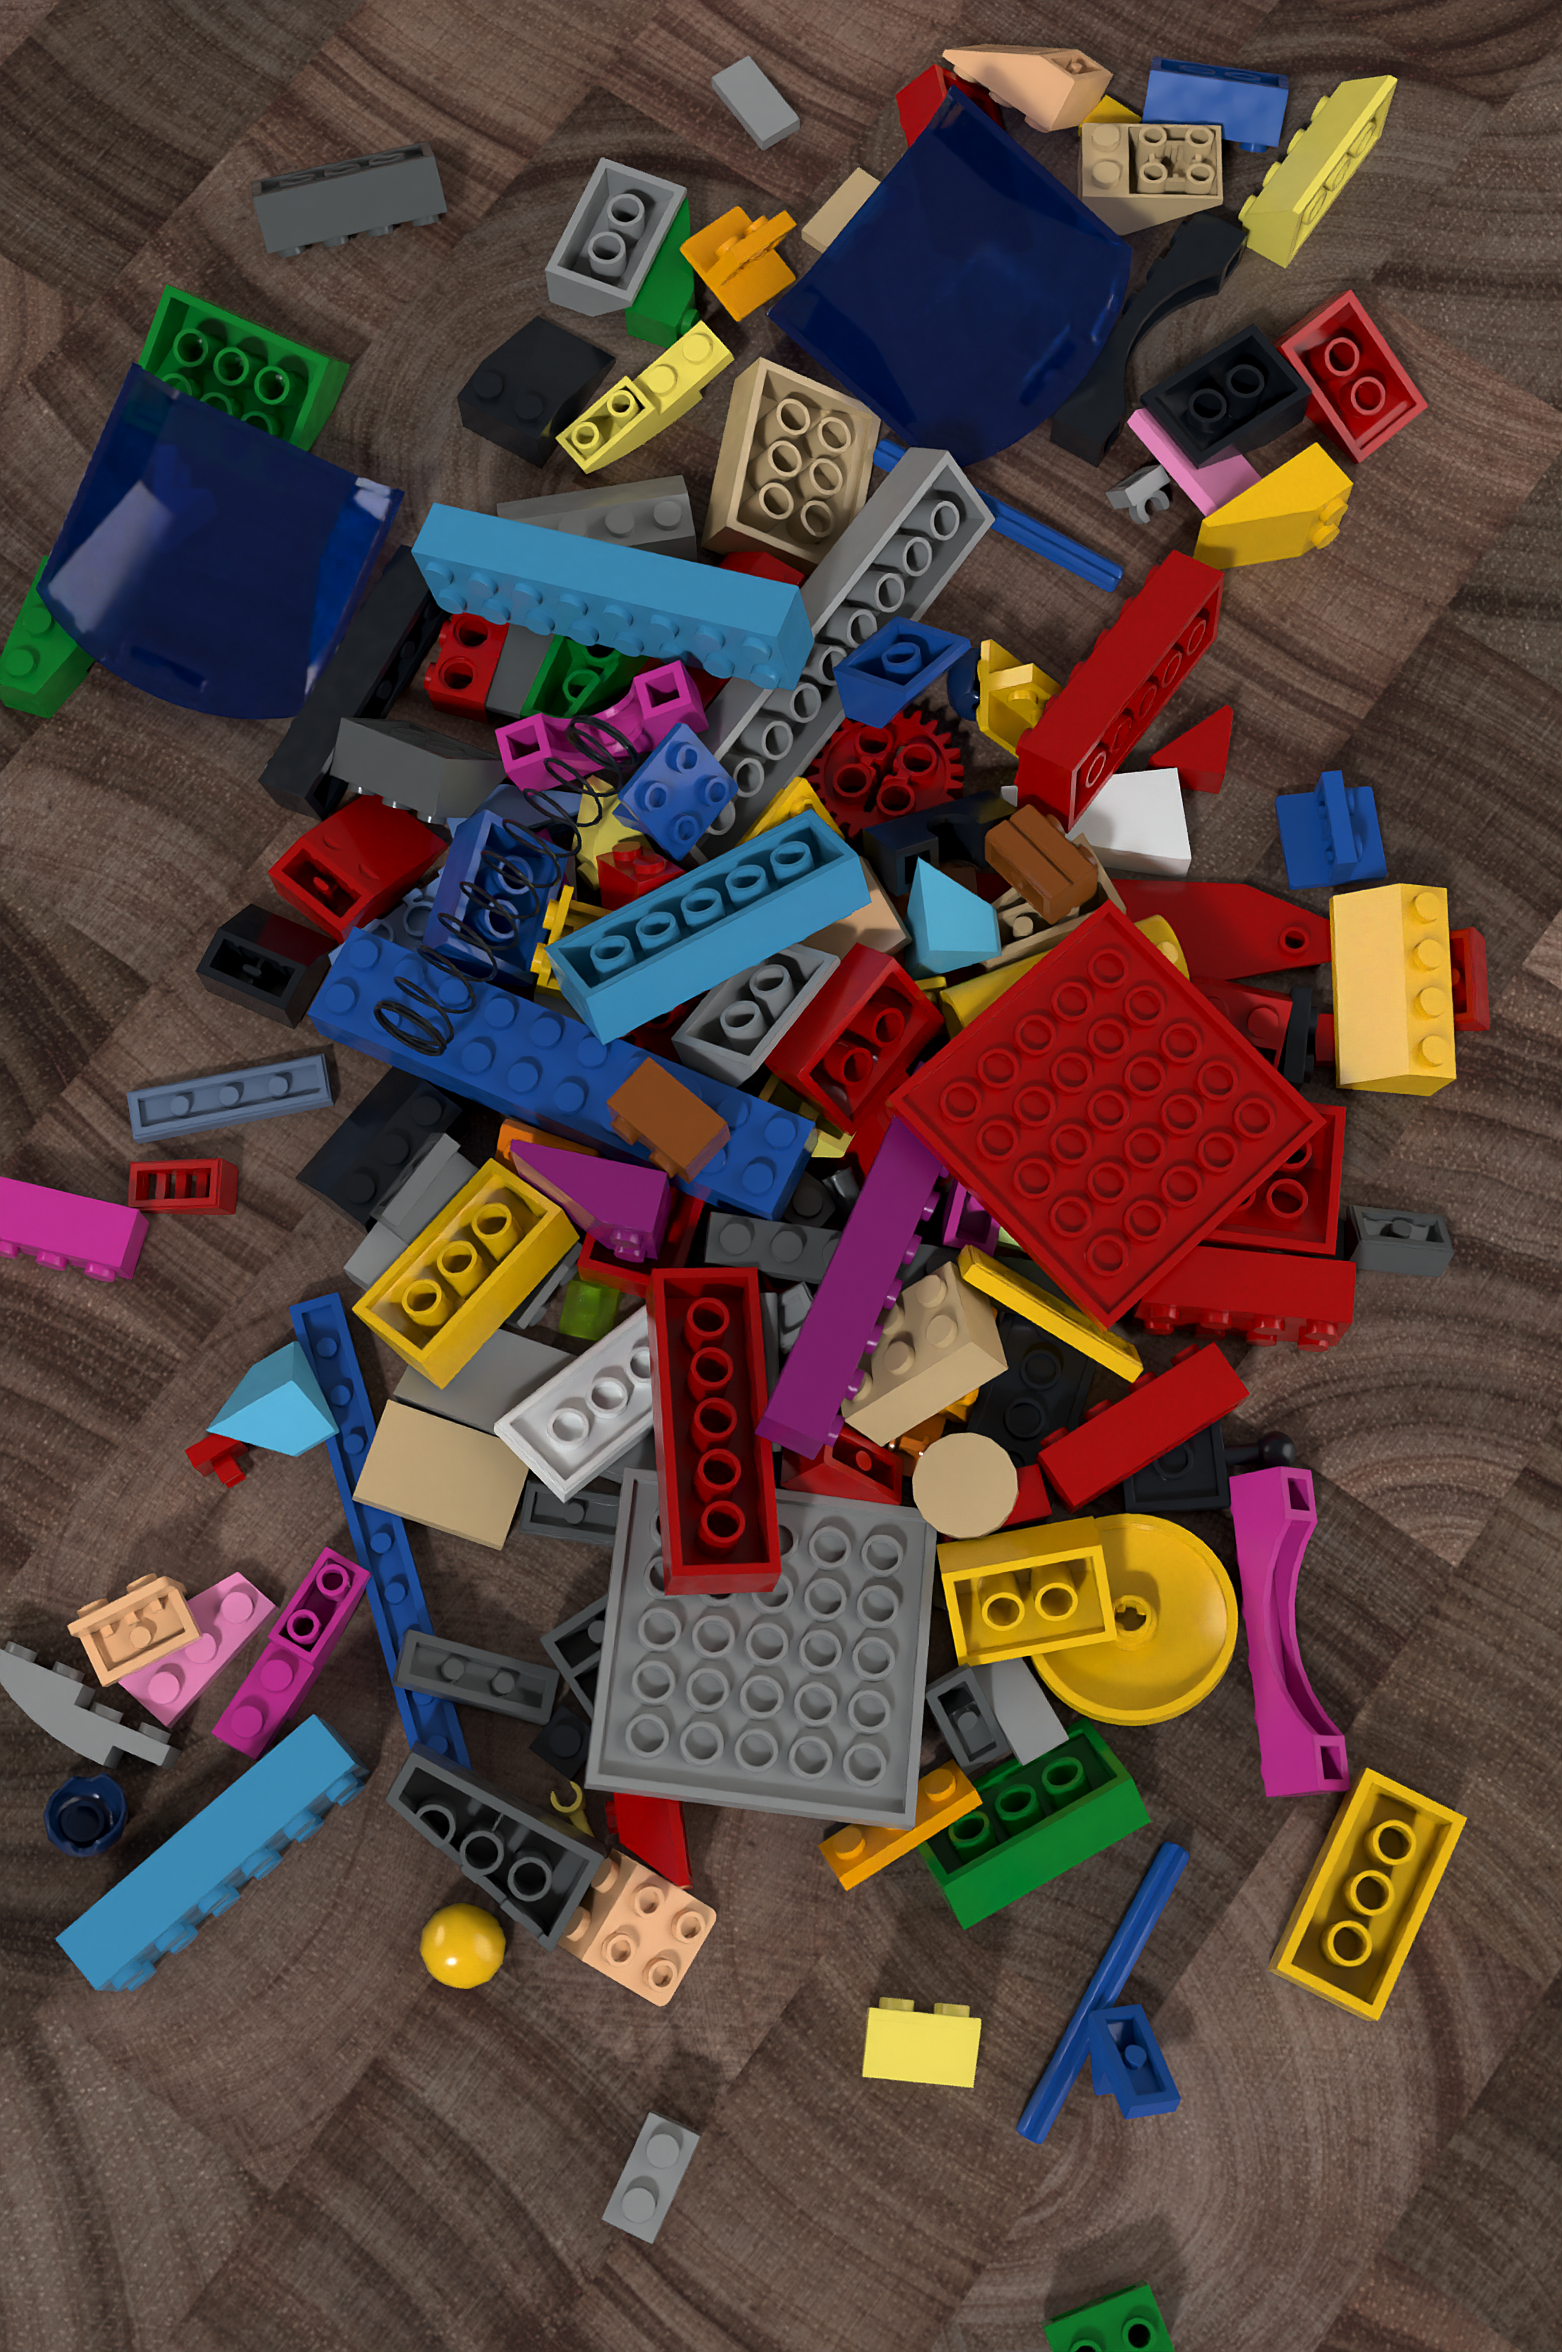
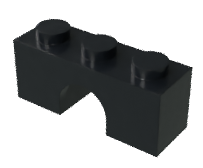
M984 790L864 828V858L868 859L882 886L894 895L900 896L911 892L918 857L939 870V861L944 859L966 860L980 869L991 866L985 860V836L987 832L1005 819L1007 821L1010 820L1011 815L1020 809L993 792Z

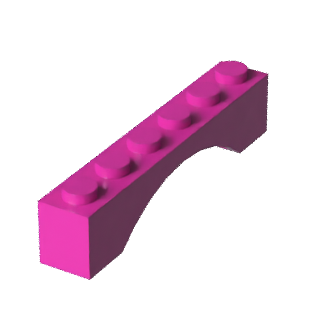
M1278 1466L1229 1477L1231 1493L1230 1510L1234 1519L1237 1544L1236 1562L1240 1570L1243 1596L1242 1614L1246 1622L1249 1647L1248 1666L1252 1674L1255 1699L1254 1719L1259 1733L1262 1759L1260 1770L1265 1784L1266 1797H1302L1349 1791L1351 1787L1344 1735L1329 1719L1312 1691L1302 1665L1296 1637L1295 1597L1298 1573L1307 1543L1317 1524L1311 1470Z

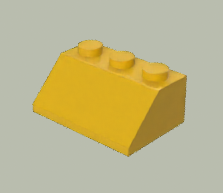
M1093 1516L997 1533L977 1539H966L936 1545L959 1667L965 1663H968L970 1666H976L1118 1639L1102 1544Z

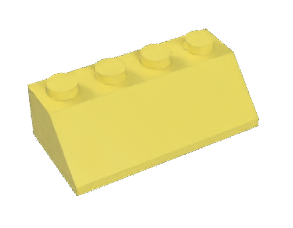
M1391 75L1344 81L1341 82L1330 98L1326 95L1321 98L1311 116V125L1307 130L1300 128L1296 132L1287 149V158L1282 164L1276 161L1272 165L1264 179V189L1257 197L1252 194L1241 209L1238 220L1243 222L1241 230L1248 234L1245 246L1283 268L1288 266L1381 137L1398 79Z

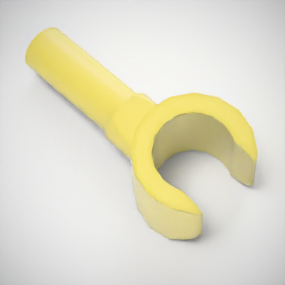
M570 1781L577 1793V1799L569 1807L561 1806L556 1794L552 1791L551 1802L557 1812L562 1817L569 1818L574 1827L596 1838L584 1813L587 1801L581 1788L576 1783Z

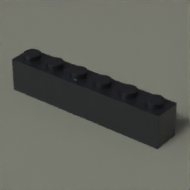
M401 544L392 560L387 563L380 580L369 598L362 604L359 614L345 638L339 642L334 656L322 676L315 682L312 692L299 714L290 723L287 734L273 757L266 763L258 782L277 805L316 820L325 821L347 784V781L330 775L341 717L386 719L449 612L443 610L436 603L411 553L413 547Z

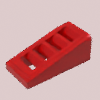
M223 1158L130 1162L127 1207L138 1209L141 1213L233 1215L236 1212L238 1167ZM150 1175H157L155 1199L149 1200ZM171 1175H176L174 1199H170ZM192 1176H197L195 1198H190Z

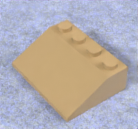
M758 358L734 381L700 546L723 556H727L729 552L765 551L800 573L811 575L865 506L873 465V453L877 444L883 411L767 359Z

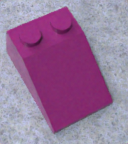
M512 1139L510 1152L520 1179L562 1208L566 1216L607 1249L614 1250V1256L637 1263L644 1262L645 1257L658 1260L672 1205L667 1172Z

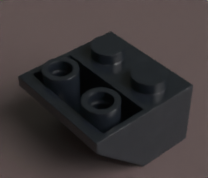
M249 904L218 928L195 972L208 992L295 1030L331 963L328 954L339 947L340 944L338 941L254 904Z

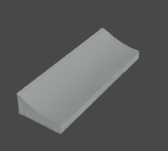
M498 1328L443 1390L412 1366L408 1365L393 1395L400 1404L498 1437L494 1433V1423L577 1359L578 1356ZM654 1430L598 1476L622 1484L625 1467L657 1471Z

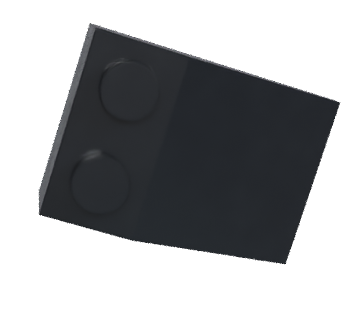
M536 316L486 357L458 394L457 401L463 427L542 469L559 445L556 437L578 418L615 365L616 358L547 320Z
M1253 323L1142 394L1139 401L1198 470L1266 446L1303 422L1312 390Z

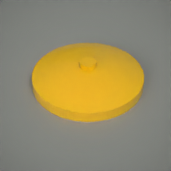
M1125 1513L1096 1518L1094 1521L1102 1544L1118 1639L1030 1655L1037 1672L1049 1689L1068 1706L1092 1719L1115 1725L1141 1726L1175 1718L1199 1704L1212 1692L1225 1674L1232 1659L1238 1630L1237 1601L1232 1583L1214 1552L1197 1536L1180 1525L1162 1518L1143 1514Z

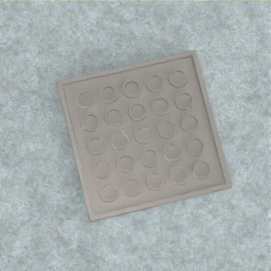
M625 1467L622 1476L584 1788L911 1831L915 1826L937 1530L923 1519L918 1508L775 1488L782 1574L772 1592L665 1596L657 1471Z

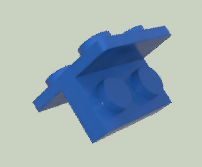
M677 722L619 792L618 799L620 804L612 814L624 827L650 835L671 859L681 861L736 794L739 787L687 724Z
M1341 770L1321 772L1314 792L1282 795L1276 798L1274 806L1289 889L1299 890L1385 879L1387 868L1371 787H1344Z

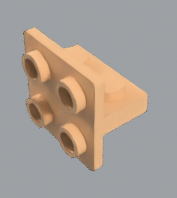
M152 1573L127 1585L128 1594L109 1604L107 1598H103L77 1611L80 1619L70 1623L67 1627L71 1636L81 1639L103 1687H109L204 1638L184 1596L188 1592L183 1583L167 1576L158 1579L156 1573Z

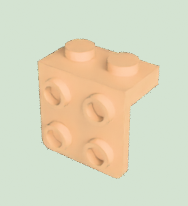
M612 1848L608 1857L599 1866L591 1881V1886L579 1906H577L557 1944L583 1962L655 2005L664 2006L672 1998L716 1921V1912L653 1871Z

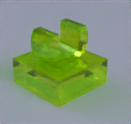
M570 1280L558 1326L559 1333L600 1341L613 1329L621 1295L620 1290Z

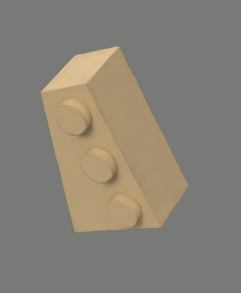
M1083 832L1073 839L1071 843L1076 848L1079 846L1086 847L1097 861V889L1094 896L1079 907H1073L1069 914L1052 925L1012 887L991 904L997 911L1002 956L972 964L978 976L1055 948L1108 899L1126 915L1125 905Z

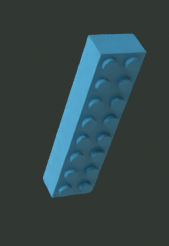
M433 503L411 550L436 603L449 613L462 614L466 612L482 616L486 620L498 625H504L508 622L527 627L532 632L540 635H549L550 633L570 637L575 642L585 646L599 644L612 647L620 653L631 657H637L641 654L660 659L666 664L680 660L684 666L706 670L718 678L726 679L731 676L752 681L764 689L773 690L778 687L794 691L815 642L799 586L452 506Z

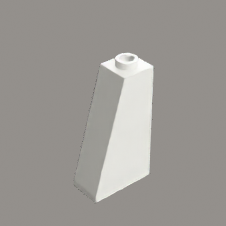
M1177 768L1113 774L1068 834L1065 833V837L1071 842L1083 832L1102 867L1172 878L1186 877L1192 858ZM1015 785L1001 787L1000 797L1017 807L1018 787Z

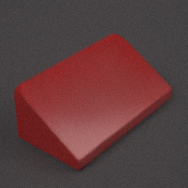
M1474 927L1449 931L1454 1031L1489 1030L1485 939Z

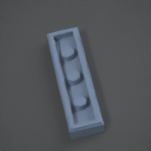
M324 1054L127 1092L133 1139L137 1144L334 1106L327 1059Z

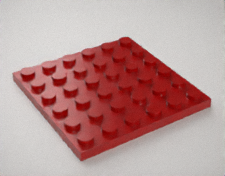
M1110 899L1102 904L887 1097L884 1103L1103 1334L1327 1123Z

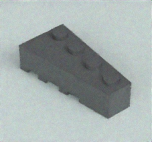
M418 1741L414 1742L390 1785L385 1798L389 1805L437 1849L440 1848L470 1880L475 1884L478 1883L500 1904V1907L516 1922L519 1921L537 1938V1942L550 1954L552 1953L605 1857L603 1842Z

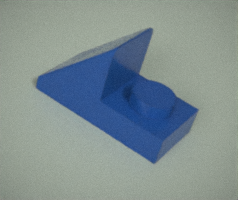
M1135 2004L1091 2011L1088 2021L1092 2086L1095 2095L1114 2093L1125 2120L1175 2112L1181 2097L1142 2005Z

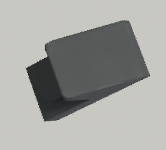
M968 1663L961 1665L925 1686L924 1708L937 1724L956 1764L965 1776L1011 1749Z

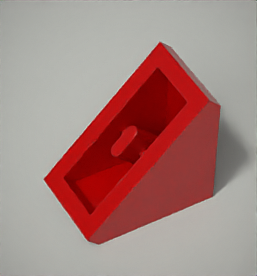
M1227 704L1150 756L1146 771L1177 768L1181 789L1219 794L1225 776L1234 711Z

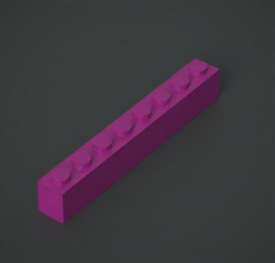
M919 1060L913 1074L925 1063ZM895 1114L892 1117L755 1430V1434L812 1460L815 1459L823 1444L832 1448L840 1434L846 1418L837 1414L843 1398L852 1401L859 1389L865 1371L856 1367L863 1352L869 1355L873 1354L882 1335L884 1325L877 1323L876 1320L882 1307L889 1310L892 1309L904 1281L895 1276L901 1262L907 1265L911 1264L920 1245L922 1236L914 1233L919 1219L928 1222L937 1205L941 1193L932 1190L938 1175L946 1179L950 1173Z

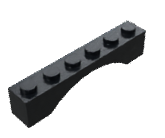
M1205 210L1196 212L1189 223L1185 221L1180 223L1171 239L1170 247L1172 248L1165 257L1161 255L1156 257L1147 273L1146 281L1148 282L1141 292L1135 289L1128 297L1122 310L1123 318L1117 326L1110 324L1106 328L1097 346L1099 352L1092 361L1085 359L1073 379L1075 386L1068 396L1061 394L1054 402L1048 415V419L1052 421L1049 441L1098 468L1122 433L1126 413L1123 388L1124 374L1138 345L1156 325L1173 312L1195 301L1219 294L1242 260L1247 233Z

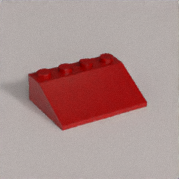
M1308 1102L1327 1123L1211 1231L1203 1241L1333 1258L1336 1251L1346 1107Z

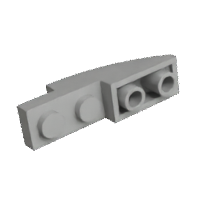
M8 1641L4 1650L0 1649V1683L22 1710L51 1736L77 1753L116 1770L124 1751L173 1770L181 1750L167 1745L171 1734L144 1722L141 1723L138 1731L119 1724L123 1713L95 1701L90 1711L87 1710L96 1690L81 1684L85 1673L57 1661L52 1670L34 1664L38 1653L11 1641Z

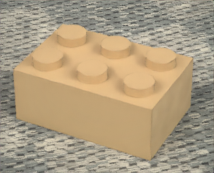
M951 1261L900 1292L892 1309L889 1310L882 1307L876 1322L884 1325V1330L873 1354L862 1353L856 1368L865 1371V1374L854 1399L850 1401L843 1398L840 1405L842 1415L846 1418L845 1422L882 1447L1006 1371L1008 1366L988 1294L962 1279L959 1267Z

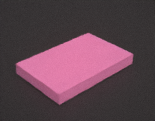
M1146 408L1135 410L1127 421L1130 428L1206 518L1262 480L1242 454L1197 470Z

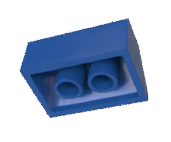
M1153 56L1142 124L1220 125L1221 144L1222 139L1240 142V149L1251 152H1267L1268 146L1278 147L1289 91L1287 75Z
M487 809L457 825L421 943L440 953L459 971L476 978L489 977L493 972V964L488 954L482 947L474 945L449 931L439 921L438 913H447L459 919L470 927L486 944L504 947L510 945L514 940V931L505 916L493 913L467 897L459 887L460 881L471 882L482 888L495 898L510 914L528 915L536 908L534 896L528 886L516 883L493 870L484 862L480 852L482 850H490L503 856L534 884H549L557 877L556 867L550 856L538 853L512 838L502 826L501 822L504 818ZM506 823L516 835L528 843L544 849L526 832L512 824ZM539 837L553 853H569ZM485 854L494 865L506 873L521 879L503 862ZM556 857L561 869V880L556 886L544 889L534 888L540 901V911L538 914L528 919H513L518 929V944L514 948L504 951L491 950L497 963V975L493 980L487 982L523 987L532 985L535 973L530 972L534 953L537 943H544L548 929L542 928L547 907L550 899H557L568 857ZM464 886L472 895L498 909L482 894L468 886ZM443 917V919L452 927H454L464 935L473 938L467 931H465L459 925ZM422 950L431 959L446 965L434 955Z

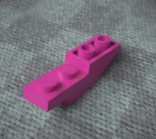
M328 1547L324 1548L267 1636L270 1640L267 1647L213 1728L211 1734L255 1762H259L285 1721L287 1719L292 1720L325 1666L371 1577L370 1572Z

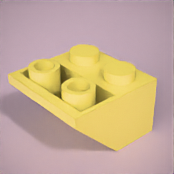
M880 1997L879 2008H867L862 2077L974 2087L981 2019L969 2018L970 2006L934 2003V2014L913 2012L914 2000Z

